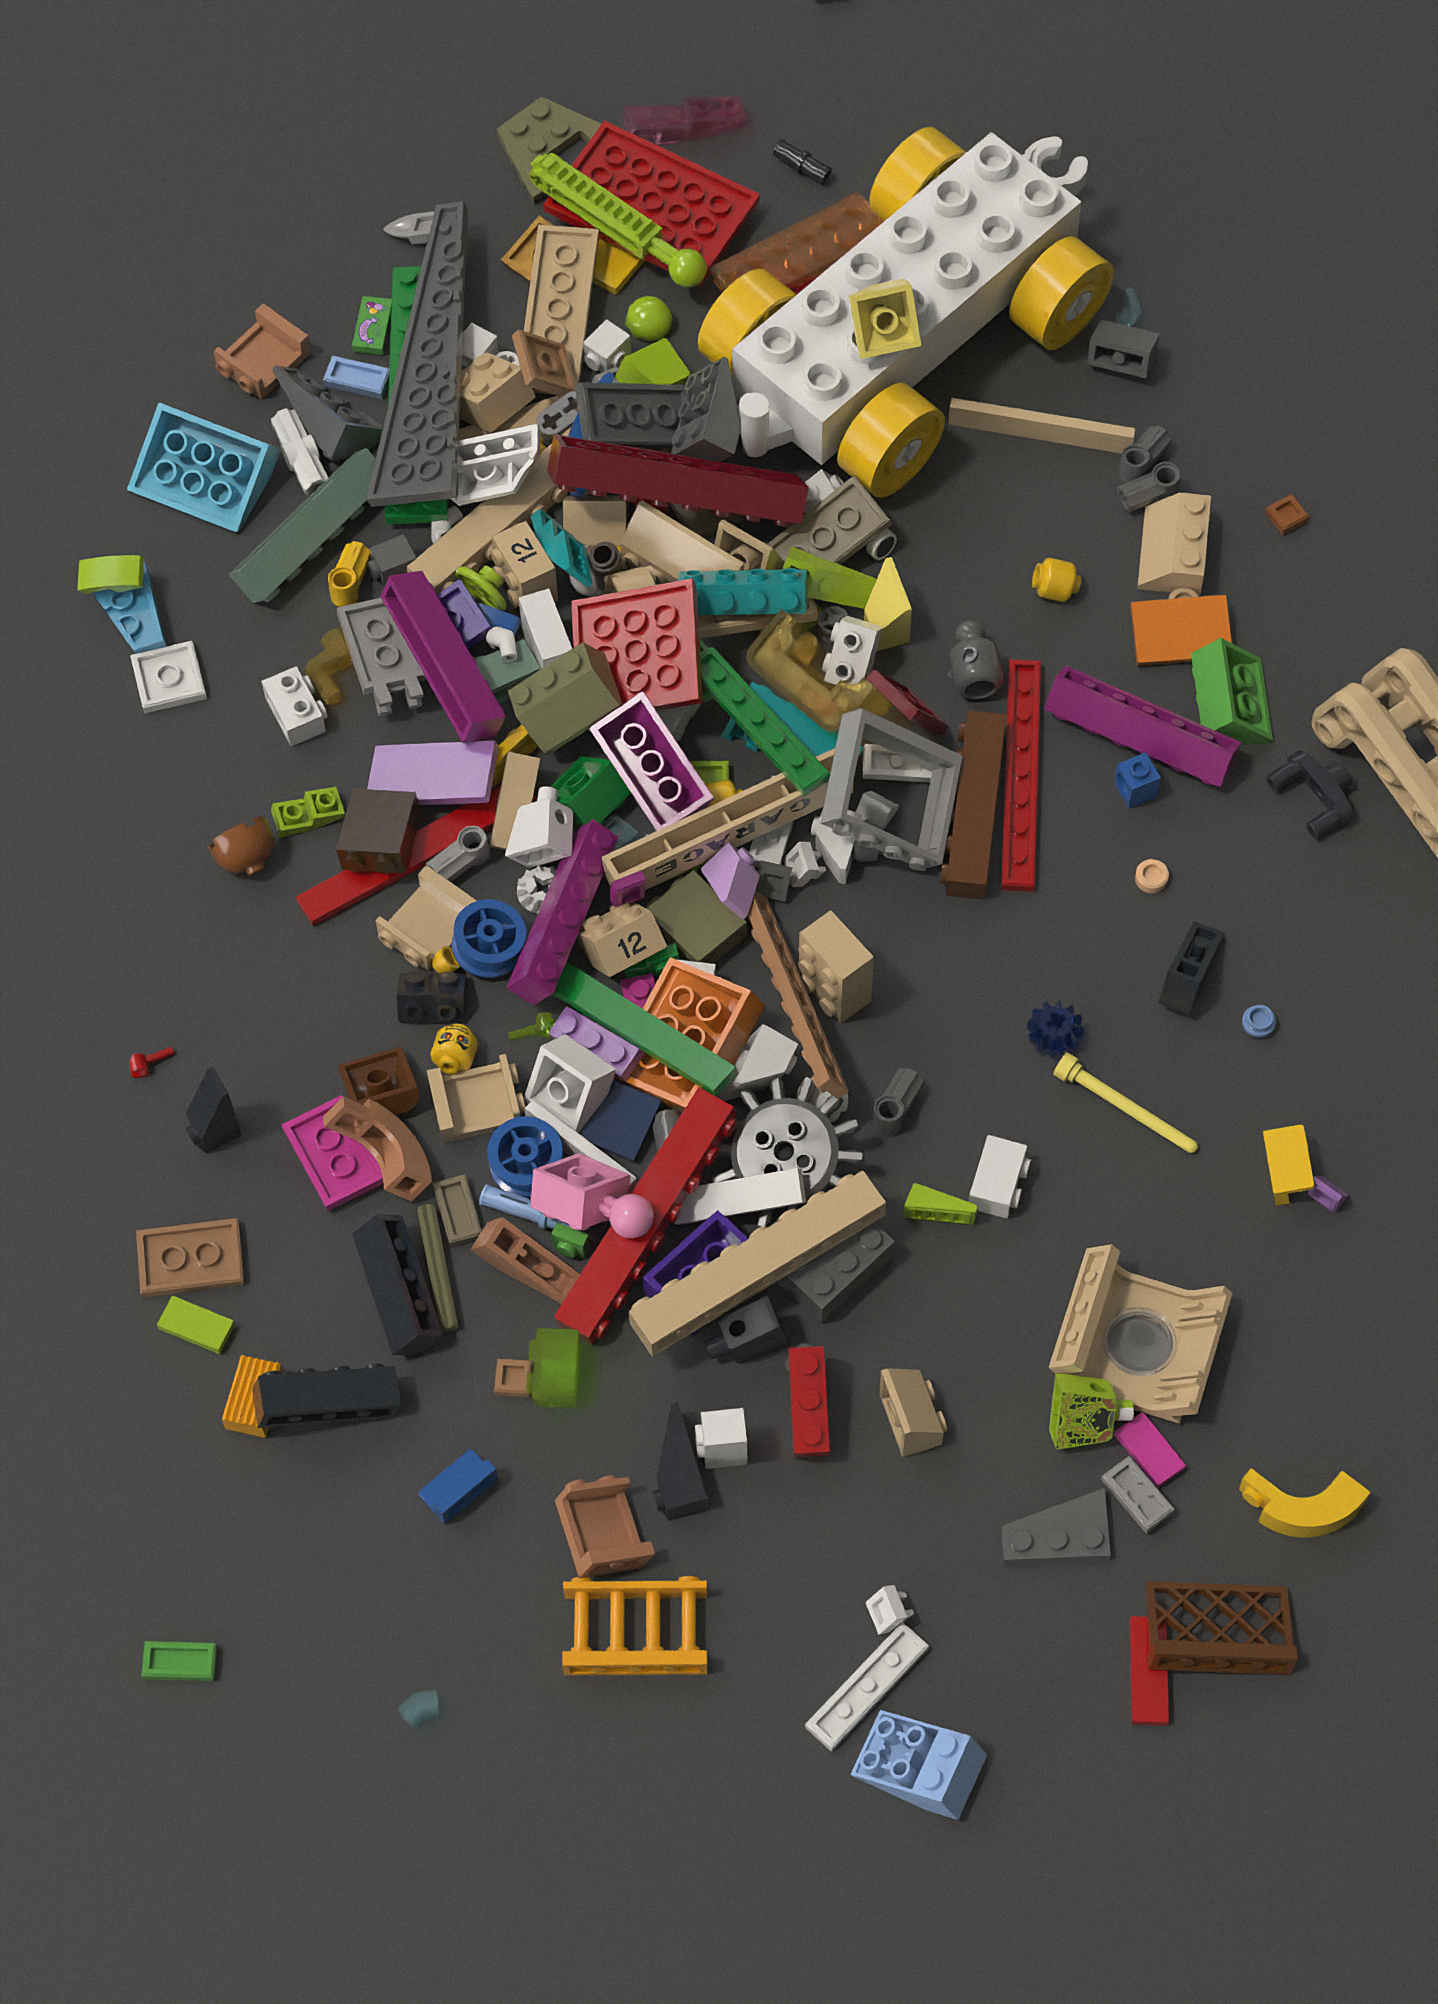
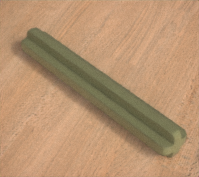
M434 1204L421 1205L417 1211L438 1321L442 1332L455 1331L458 1329V1322L436 1208Z

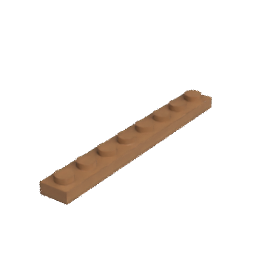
M755 890L748 915L746 916L753 926V930H751L752 936L761 945L763 950L761 954L762 960L771 969L773 974L771 978L772 984L781 993L783 998L781 1002L782 1008L791 1017L793 1022L792 1032L803 1046L804 1050L801 1053L804 1060L813 1070L812 1080L821 1092L827 1091L837 1099H840L849 1090L769 901Z

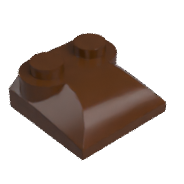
M402 1046L337 1065L348 1099L363 1105L368 1099H371L394 1115L410 1111L419 1101L418 1088Z

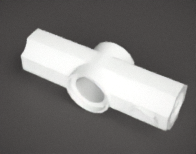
M286 408L278 411L271 418V424L281 443L282 453L290 471L294 470L303 492H305L306 496H310L328 479V476L320 462V455L310 434L307 435L296 411Z

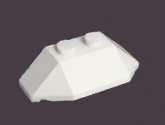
M534 424L458 441L456 498L451 500L460 506L516 494L540 455V426Z

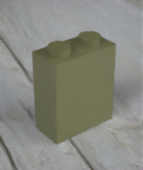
M694 870L685 877L680 876L672 883L670 890L661 897H654L646 906V909L652 912L666 945L676 943L681 960L714 964L747 937V921L745 919L742 920L725 906L714 889Z

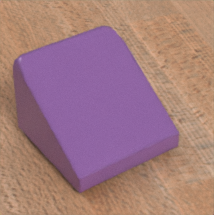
M1314 1176L1315 1187L1312 1190H1308L1307 1194L1332 1213H1336L1348 1198V1194L1325 1177Z

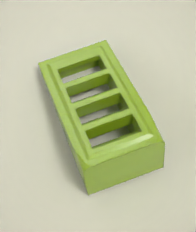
M913 1183L904 1206V1217L916 1220L974 1225L978 1206L926 1186Z

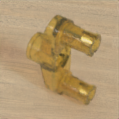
M341 627L334 628L323 635L320 643L324 651L311 659L303 671L305 676L309 677L312 685H315L327 706L337 703L342 698V694L331 675L354 665Z

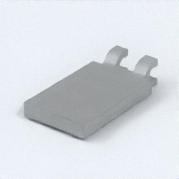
M377 598L338 607L337 616L363 694H374L378 715L383 716L392 713L390 693L405 690L410 709L422 707L421 697H423V691L419 682L425 681L426 677L382 599Z

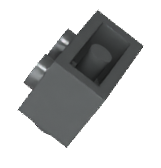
M1101 319L1090 338L1087 364L1147 378L1157 358L1160 333Z

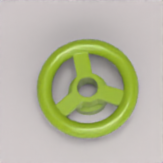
M460 566L456 569L457 579L464 583L474 598L483 605L505 611L506 602L497 591L504 581L497 572L488 566H484L479 573L465 566Z

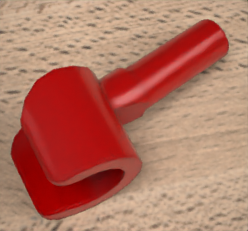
M172 1047L147 1056L143 1053L133 1054L129 1060L131 1077L137 1079L147 1076L149 1074V1064L174 1055Z

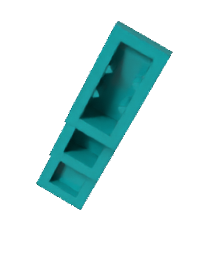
M539 508L531 515L534 531L539 543L555 564L588 588L592 585L586 546Z

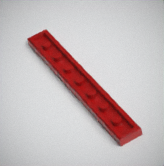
M1009 659L1001 890L1034 892L1041 661Z
M501 786L491 790L489 803H467L419 829L415 835L405 873L385 874L372 871L353 872L344 870L296 896L298 905L311 925L319 924L425 866L432 858L454 843L463 828L477 826L484 832L493 829ZM534 793L532 803L537 802V797Z

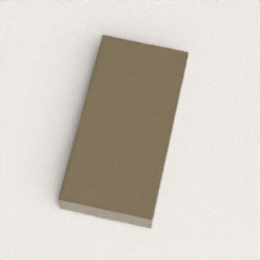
M466 1175L432 1183L450 1248L476 1241L482 1231Z

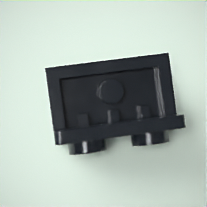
M416 971L400 973L397 989L398 1021L400 1023H463L465 1020L466 974H456L454 972L426 974Z

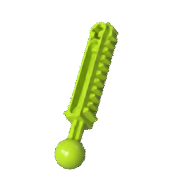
M550 153L542 156L539 154L530 163L532 170L529 173V178L536 188L548 194L642 260L650 253L667 264L671 279L676 284L682 287H694L702 282L707 271V265L700 252L693 249H681L678 251L663 241L662 227L563 161L556 154Z

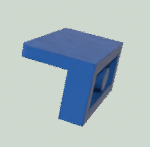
M469 1449L419 1491V1497L445 1525L498 1481L497 1470L488 1459L482 1461L472 1449Z

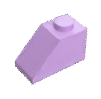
M728 842L701 868V871L721 902L743 920L748 915L760 875L753 866V863L756 861L745 848L741 847L738 850Z

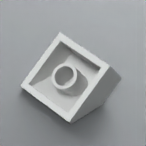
M764 1024L760 1026L747 1039L734 1064L738 1074L718 1094L717 1098L726 1101L741 1097L740 1090L745 1087L753 1093L763 1091L770 1085L771 1077L778 1075L782 1078L784 1073L788 1075L797 1060V1057L793 1054L798 1043Z
M565 1034L540 1047L524 1101L528 1104L532 1100L538 1102L579 1133L607 1097L616 1068Z

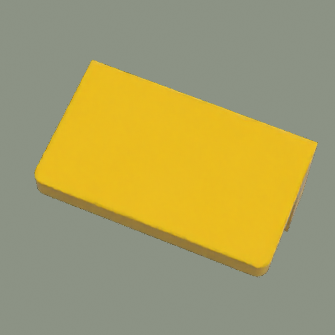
M1295 1125L1263 1131L1276 1206L1290 1204L1289 1193L1312 1190L1315 1187L1304 1126Z

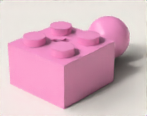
M578 1153L533 1169L530 1207L544 1213V1216L547 1218L558 1219L568 1223L573 1229L586 1230L594 1224L610 1221L612 1228L619 1235L626 1238H637L644 1235L650 1229L654 1219L653 1209L644 1197L637 1194H628L630 1174Z

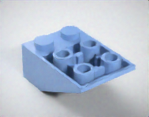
M880 1710L851 1775L927 1811L958 1820L987 1754L971 1736Z

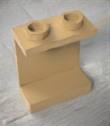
M426 865L418 874L420 887L388 922L379 916L376 919L378 938L385 946L390 949L393 947L397 948L403 953V956L410 964L415 967L420 965L427 971H430L434 954L443 946H452L453 928L457 915L463 908L476 900Z

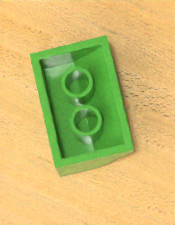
M1219 638L1192 652V674L1195 678L1196 702L1199 707L1200 724L1242 742L1241 745L1272 742L1273 736L1261 658L1223 638Z

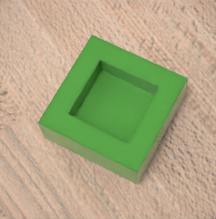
M556 1223L551 1235L553 1247L556 1248L557 1252L566 1257L574 1258L578 1256L585 1259L590 1248L588 1234Z

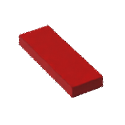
M1130 1616L1131 1725L1168 1726V1670H1148L1147 1656L1150 1648L1147 1617ZM1164 1622L1157 1628L1158 1640H1167L1166 1622Z

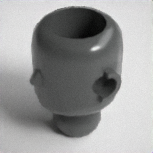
M975 620L962 622L958 625L955 632L958 643L949 652L951 670L947 673V676L953 680L955 690L962 697L971 700L985 699L999 691L1004 681L999 650L991 640L985 638V629L981 623Z

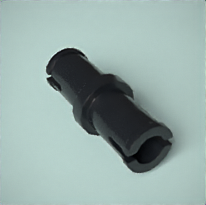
M784 139L779 140L773 150L774 157L793 166L795 172L799 174L803 172L822 185L828 181L832 174V167H828L811 157V152L807 150L801 151Z

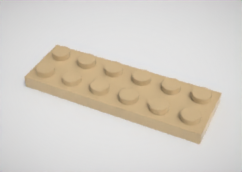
M538 225L524 331L564 344L577 385L580 383L584 353L583 342L586 338L599 230ZM532 388L534 393L551 394Z

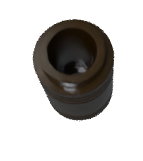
M600 542L589 553V563L603 582L607 575L630 570L628 562L613 543Z

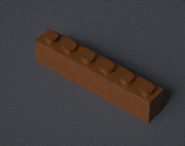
M968 710L966 722H960L958 741H962L964 744L963 750H956V753L962 755V761L955 798H957L956 807L953 806L949 825L953 826V834L947 835L944 854H950L949 864L942 863L940 883H947L946 896L985 900L1006 714Z

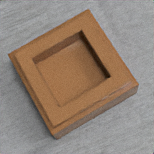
M497 1359L495 1396L529 1398L532 1361Z

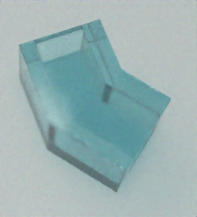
M436 1690L413 1693L397 1708L399 1716L413 1730L425 1720L440 1718Z

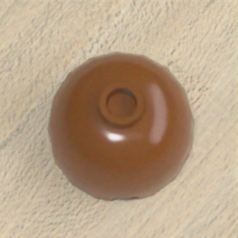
M265 816L253 818L255 825L250 827L243 822L212 840L214 844L207 845L212 857L219 866L235 874L246 871L248 876L254 875L266 868L264 861L272 855L275 841L272 829Z

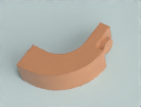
M343 1096L323 1116L324 1127L356 1140L374 1156L381 1168L384 1190L412 1202L432 1182L429 1163L421 1145L406 1125L382 1105L371 1099H368L362 1105Z

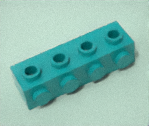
M807 569L680 571L677 581L692 578L696 582L698 615L806 613L808 604Z

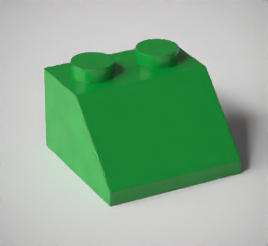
M582 756L550 786L558 790L557 802L572 810L574 830L582 827L592 819L603 825L605 818L613 810L624 805L627 801L626 797L631 793L610 760Z

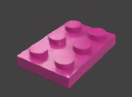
M342 1095L281 1124L286 1137L327 1212L383 1184L381 1168L368 1149L356 1140L324 1127L323 1116L343 1097Z

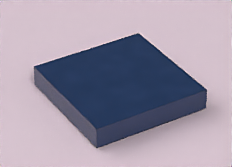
M612 1081L607 1097L582 1127L579 1134L597 1148L635 1163L655 1121L654 1117L661 1108L662 1100Z

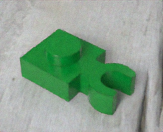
M676 943L667 945L664 949L624 969L626 977L631 978L647 973H652L653 976H660L670 957L680 960Z

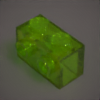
M537 1328L536 1340H530L529 1361H534V1372L527 1373L526 1392L527 1394H532L534 1406L576 1407L581 1343L579 1330Z

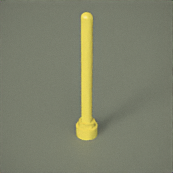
M1067 1052L1058 1063L1053 1073L1054 1076L1064 1082L1069 1080L1072 1083L1074 1081L1080 1083L1188 1153H1194L1197 1150L1198 1144L1196 1141L1082 1069L1083 1066L1078 1063L1079 1059Z

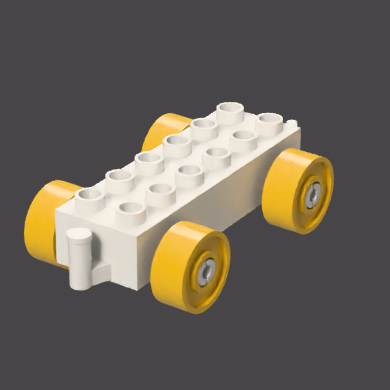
M926 127L920 129L906 138L893 151L882 166L872 186L869 200L870 208L884 222L796 295L764 269L752 270L735 280L719 296L706 315L698 336V349L712 363L722 357L728 359L730 374L733 379V389L735 395L740 398L742 451L750 457H760L769 449L793 441L821 465L838 452L837 462L839 467L851 477L855 476L861 485L875 497L889 496L907 484L920 471L934 452L945 426L944 414L912 388L1009 304L1010 320L1048 350H1055L1074 339L1089 324L1104 303L1113 283L1114 268L1108 261L1077 238L1082 201L1075 196L1085 185L1088 160L1082 156L1076 157L1066 175L1053 178L1045 174L1041 166L1048 160H1058L1060 158L1062 140L1059 137L1042 138L1033 143L1025 151L1024 155H1021L991 132L966 152L936 128ZM904 278L912 285L922 346L860 359L848 296L874 284Z

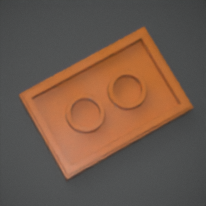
M1226 595L1131 602L1130 608L1137 666L1192 662L1191 653L1219 638L1231 642Z

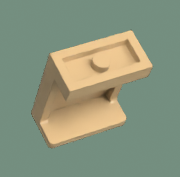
M506 1054L499 1055V1063L460 1071L455 1074L442 1076L440 1067L427 1070L443 1144L493 1133L504 1122L521 1117L520 1114L525 1113L522 1093L515 1094L513 1084L519 1083L515 1063L508 1065Z

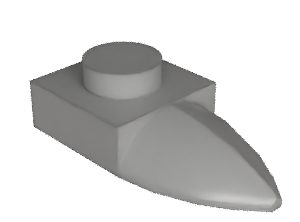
M435 211L404 216L391 222L383 230L394 237L408 238L411 244L427 243Z

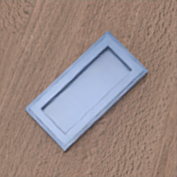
M332 356L323 383L326 387L383 399L389 383L390 369Z

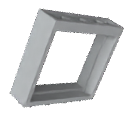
M863 708L843 714L820 824L833 829L832 832L836 835L849 836L858 840V844L863 847L875 848L884 852L883 855L887 858L900 859L908 863L909 867L914 870L926 871V868L940 865L943 862L962 755ZM862 737L932 770L918 846L847 814Z

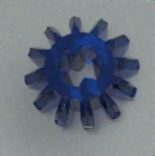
M1060 999L1054 1007L1045 1001L1042 1005V1010L1035 1008L1032 1011V1019L1027 1022V1029L1030 1031L1028 1039L1030 1043H1037L1036 1050L1038 1053L1048 1049V1054L1052 1058L1055 1055V1051H1059L1064 1056L1069 1048L1076 1050L1079 1046V1039L1083 1037L1084 1028L1080 1026L1082 1024L1081 1014H1074L1073 1004L1064 1009Z

